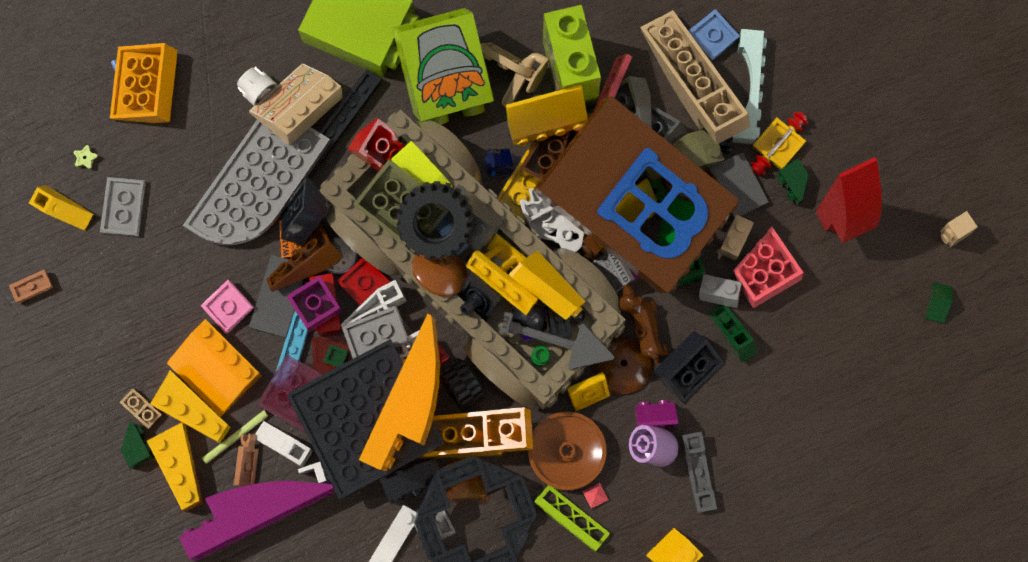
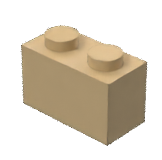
M966 211L942 228L940 231L941 239L945 244L952 247L968 237L977 228V225Z
M736 215L719 254L736 261L754 222Z

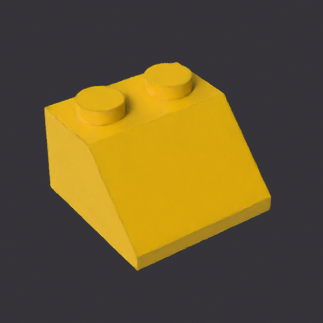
M673 528L646 556L652 562H697L703 554L686 537Z

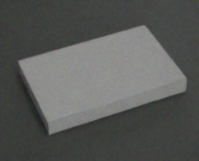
M107 177L100 227L101 234L139 237L146 186L145 180Z
M397 306L342 326L353 359L389 339L392 340L396 348L410 343Z

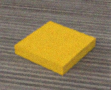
M603 372L567 388L575 412L610 396Z

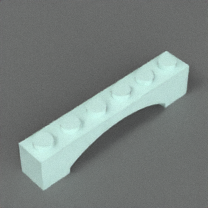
M741 29L738 53L743 54L750 75V95L745 109L749 114L750 127L732 136L733 143L754 144L755 140L759 139L760 128L757 127V121H760L761 109H758V102H762L763 92L759 91L760 84L763 85L764 80L761 66L764 67L765 55H762V49L766 48L767 38L763 37L764 31Z

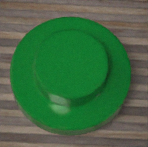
M538 346L532 351L531 359L534 364L544 366L549 363L551 353L546 347Z

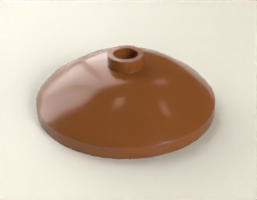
M454 253L453 256L448 258L444 256L441 260H436V257H431L430 260L424 259L425 256L421 254L414 256L412 260V273L416 281L425 290L438 296H453L461 292L462 286L468 278V272L459 256Z

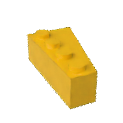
M171 370L150 403L160 411L220 444L231 428Z
M181 422L147 440L181 510L187 512L202 504L203 500L192 458L187 428Z

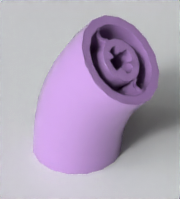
M641 425L636 427L631 433L629 450L633 459L638 462L663 467L671 464L678 455L679 445L677 439L664 428Z

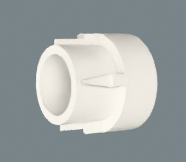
M255 67L250 68L240 77L237 86L243 93V96L255 106L277 86V83L265 72H261Z

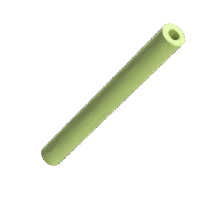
M263 410L202 458L203 461L208 464L239 440L242 434L248 433L268 417L267 413Z

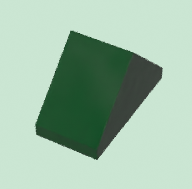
M932 283L925 320L945 323L952 303V286Z

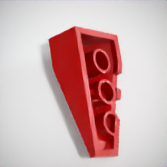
M376 118L357 133L347 150L380 171L389 159L391 160L404 146L396 138L393 129Z

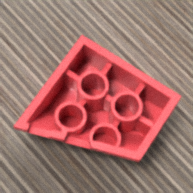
M772 226L765 236L758 241L752 251L733 270L737 281L742 282V293L752 308L757 307L801 281L803 277V271Z

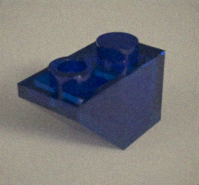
M487 149V155L484 156L487 172L491 171L492 177L514 172L510 149Z

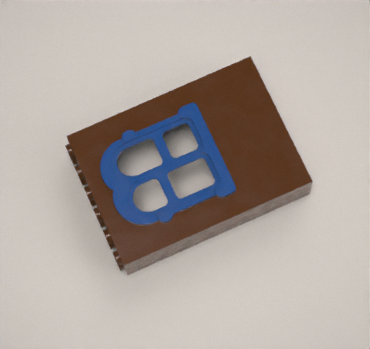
M612 96L601 102L533 190L536 195L659 293L673 292L677 288L679 278L681 276L684 277L689 272V265L693 260L697 261L702 255V248L712 242L714 239L713 234L725 225V218L728 214L732 215L738 207L736 204L739 201L732 193ZM648 166L672 184V189L661 203H656L635 185L636 180ZM627 192H631L645 204V208L633 223L628 222L615 210ZM680 192L689 197L695 206L693 216L686 221L676 219L667 211L668 206ZM652 212L657 213L674 228L675 239L670 245L665 247L659 246L640 231L641 225Z

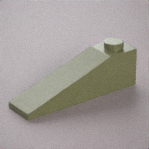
M704 130L687 133L671 144L701 169L715 166L724 160L719 144H716L712 137ZM646 167L649 181L664 178L653 168Z

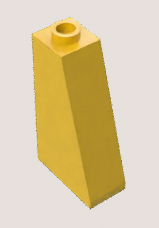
M538 250L520 262L509 274L511 278L565 320L571 315L576 317L583 310L581 306L586 301Z

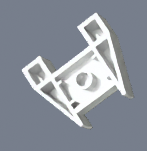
M394 280L378 288L341 324V327L393 306L398 307L406 303L407 300L397 281ZM419 331L408 336L410 343L396 348L401 359L407 358Z

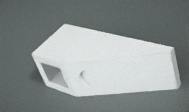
M264 421L255 434L256 440L302 468L313 452L304 444Z

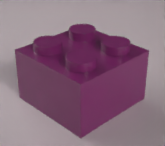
M320 276L287 295L288 300L309 332L342 312Z

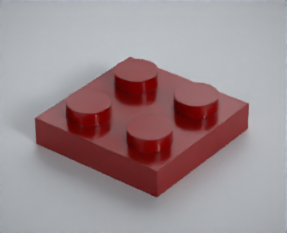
M361 258L337 280V283L361 306L378 288L390 283V281L376 267L364 258Z

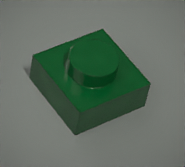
M330 344L323 363L337 368L345 363L349 352Z

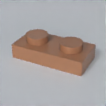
M45 270L9 285L17 304L53 288Z

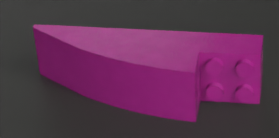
M275 481L246 485L223 491L205 498L215 520L208 519L201 523L202 527L195 530L190 528L184 531L183 536L179 537L188 558L192 561H197L335 493L332 484Z

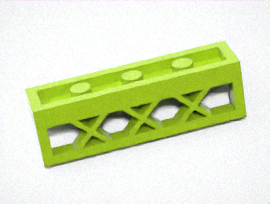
M547 486L534 501V504L595 552L610 534L550 486ZM548 491L556 495L557 503L549 504L543 499ZM559 506H570L572 516H564L560 512ZM575 518H585L587 520V528L578 527L575 524ZM599 529L604 533L599 542L591 537L590 530Z

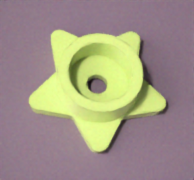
M88 145L82 151H74L77 157L75 166L83 165L91 169V165L98 155L92 153Z

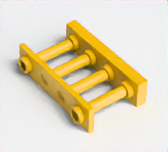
M496 234L487 247L489 251L483 255L479 250H476L467 262L466 267L522 313L527 315L538 299L506 273L510 267L514 270L526 257ZM495 255L504 262L499 267L490 260Z

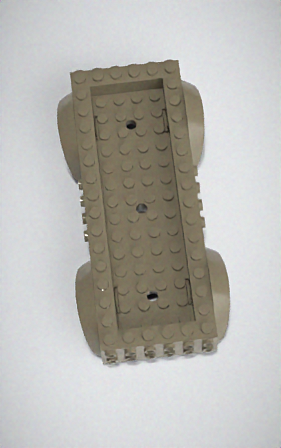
M402 110L390 115L386 125L393 129L396 138L404 147L412 141L452 184L453 188L458 184L504 218L496 234L526 258L538 250L586 301L581 306L585 313L584 321L579 324L570 321L572 336L564 339L576 341L580 325L584 324L608 348L611 345L612 339L614 337L618 338L624 331L625 319L621 316L618 296L603 273L586 258L572 250L565 248L550 250L539 239L540 236L534 229L531 228L529 230L525 226V221L517 215L515 217L511 213V208L503 202L501 204L497 200V195L489 189L487 191L482 186L481 173L477 163L463 143L448 129L431 120L413 122ZM352 153L347 159L348 162L343 167H338L333 173L334 176L330 180H325L320 186L321 189L319 191L325 197L328 209L325 218L332 229L371 265L389 276L400 274L422 297L427 299L437 311L465 336L462 341V347L467 356L503 392L528 408L539 406L542 410L546 407L550 408L557 401V396L560 393L564 394L567 388L571 386V381L573 379L577 380L584 373L586 366L568 369L572 355L571 349L535 338L523 341L519 333L518 335L509 333L507 338L501 337L499 331L504 323L505 312L513 314L512 309L514 306L504 297H501L502 299L494 313L485 322L475 311H472L469 316L464 315L460 311V306L465 302L458 294L438 296L425 290L416 281L412 273L414 252L408 250L404 244L353 205L379 171ZM433 230L432 233L429 235L432 237H441L435 230ZM470 246L458 255L465 266L474 250ZM485 249V250H484L483 252H481V253L484 255V254H485L486 252H488L489 250H488V249ZM466 267L469 276L473 272ZM511 268L507 274L509 275L513 269ZM543 303V306L545 307V312H544V313L546 314V317L544 318V321L547 323V329L544 330V331H541V332H544V333H547V334H551V333H550V328H549V322H548L546 304ZM538 346L546 347L551 353L549 363L544 366L534 364L531 359L532 351Z

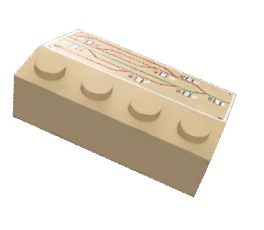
M302 63L250 109L249 113L290 146L343 98L342 89L328 75Z

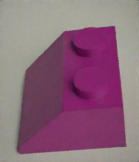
M670 400L658 401V404H650L649 401L639 402V405L635 406L636 427L646 425L664 429H675L678 425L675 403H670Z

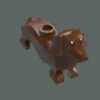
M629 285L623 286V297L620 298L619 307L621 311L631 313L642 355L653 359L654 363L658 364L659 358L668 356L669 352L667 344L661 346L658 341L657 321L653 312L657 311L655 301L648 303L643 298L636 297Z

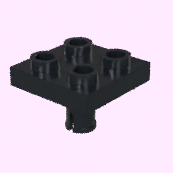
M474 273L468 276L461 292L458 293V296L465 302L460 306V311L466 316L475 311L485 322L490 319L502 299L496 291L492 290Z

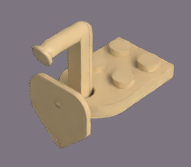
M492 42L480 44L484 58L488 60L494 59L501 68L506 70L509 68L516 72L502 99V105L505 108L507 104L514 103L525 80L530 81L526 92L531 93L538 88L547 70L549 62L547 57L539 53H533L524 60H521ZM535 61L541 64L536 71L532 67Z

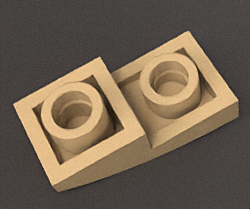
M132 389L119 402L148 429L162 415L135 389Z

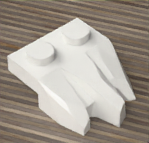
M535 188L529 189L531 200L529 202L525 199L520 200L526 222L530 229H534L539 236L541 234L550 235L557 231V229L542 227L543 222L558 225V223L563 224L567 219L533 192Z

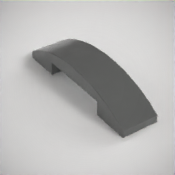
M702 432L682 435L687 469L697 513L715 510L717 506L711 486Z

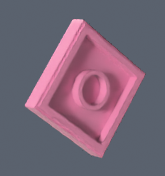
M229 279L201 305L225 334H228L255 308Z

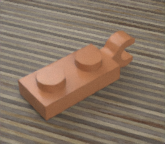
M254 434L241 435L243 446L238 447L234 486L242 487L252 485L255 482L259 449H254L256 435Z

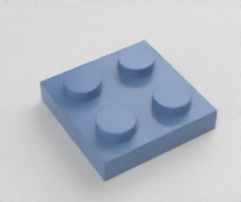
M716 9L689 30L691 36L710 61H713L740 38L739 34Z

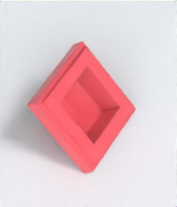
M600 482L582 491L591 509L608 500Z

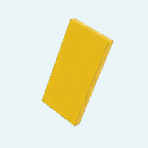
M534 142L531 143L497 198L501 204L503 202L511 208V213L515 217L517 215L520 216L525 223L527 222L522 212L520 200L525 199L529 202L531 200L529 189L535 188L537 185L520 176V167L533 148Z

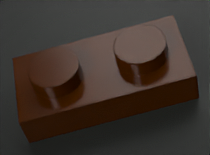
M589 236L584 238L582 242L583 250L581 252L586 259L594 261L600 257L601 249Z

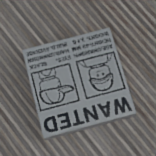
M608 251L591 262L603 273L615 292H618L623 286L634 280L629 268Z

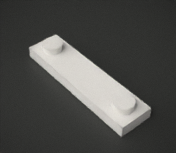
M405 505L402 506L369 562H392L414 527L415 511Z

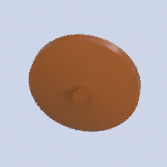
M575 412L555 413L542 420L532 433L533 449L528 450L529 462L536 476L546 485L558 490H576L590 484L601 472L606 459V443L599 427L588 417Z

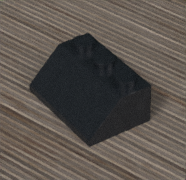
M309 178L304 179L287 202L282 217L281 239L303 245L306 239L311 237L313 230L318 228L320 221L325 219L328 212L325 197Z
M693 331L653 372L684 403L724 362L709 341Z

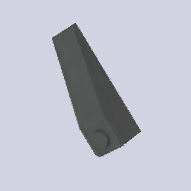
M629 76L621 82L615 99L652 128L651 95L646 78Z

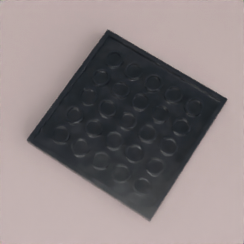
M391 339L286 394L340 500L445 444L436 424L432 420L425 445L402 436V440H404L402 447L399 451H395L393 456L395 458L394 464L391 469L387 468L386 472L359 460L404 365Z

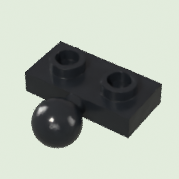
M546 305L551 335L560 338L571 337L570 321L579 324L585 319L583 310L576 317L571 315L565 320Z

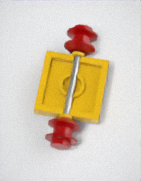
M802 112L792 113L794 118L787 119L789 127L776 117L754 143L752 148L763 155L756 156V163L751 162V169L754 173L766 175L765 169H771L770 162L779 169L785 167L805 144L806 140L795 132H802L801 126L808 125L807 117Z

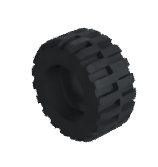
M434 181L433 183L425 182L421 186H416L404 198L397 212L396 219H398L396 226L397 230L400 231L399 237L401 241L404 240L406 242L405 247L408 250L413 249L415 255H424V259L430 260L431 257H436V260H441L444 256L447 258L453 256L456 251L459 252L463 245L466 244L473 229V208L468 203L469 199L466 195L463 196L459 188L454 189L451 187L452 184L447 182L445 184H440V181ZM429 203L441 204L451 212L454 224L452 230L446 236L432 237L420 229L417 223V215L424 205Z

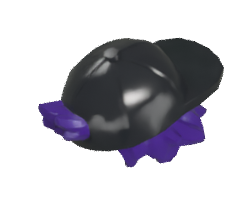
M538 299L527 315L513 306L512 321L520 323L521 326L541 331L544 326V318L546 317L542 301ZM520 334V338L523 341L534 339L532 337Z

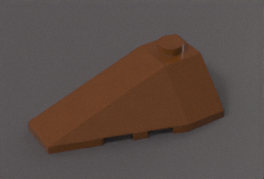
M323 224L314 229L311 237L306 239L305 243L298 250L294 249L291 252V258L287 262H282L266 279L269 289L272 292L327 270L340 262L344 257L342 251Z

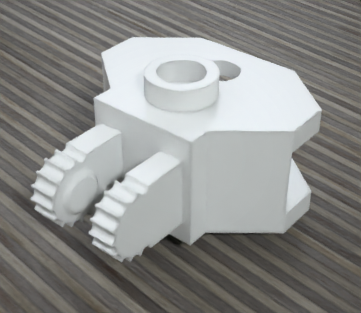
M568 219L563 224L558 223V225L543 222L542 227L557 229L556 237L549 234H541V239L555 241V243L559 244L560 248L569 249L574 252L582 247L584 232ZM572 234H578V239L574 240Z

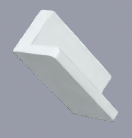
M321 462L298 469L300 474H308L315 471L318 483H330Z

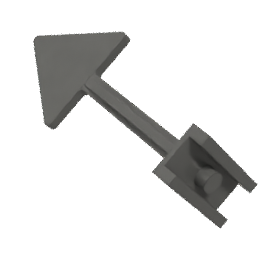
M507 312L504 314V323L499 331L501 337L507 338L509 333L516 335L519 333L571 349L572 355L568 365L569 370L614 359L609 350L584 324L580 325L576 341H570L521 326L520 323L512 321L513 314Z

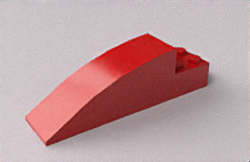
M876 157L840 173L816 210V214L825 231H836L842 244L876 228L880 221L882 191Z

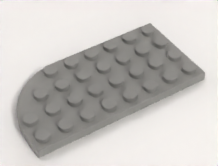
M256 120L183 226L202 239L220 245L242 244L261 236L280 217L287 202L304 179L307 178L331 143V140L310 127L294 143L288 146L259 120Z

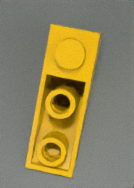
M47 185L37 187L29 202L30 205L45 214L82 230H86L94 215Z

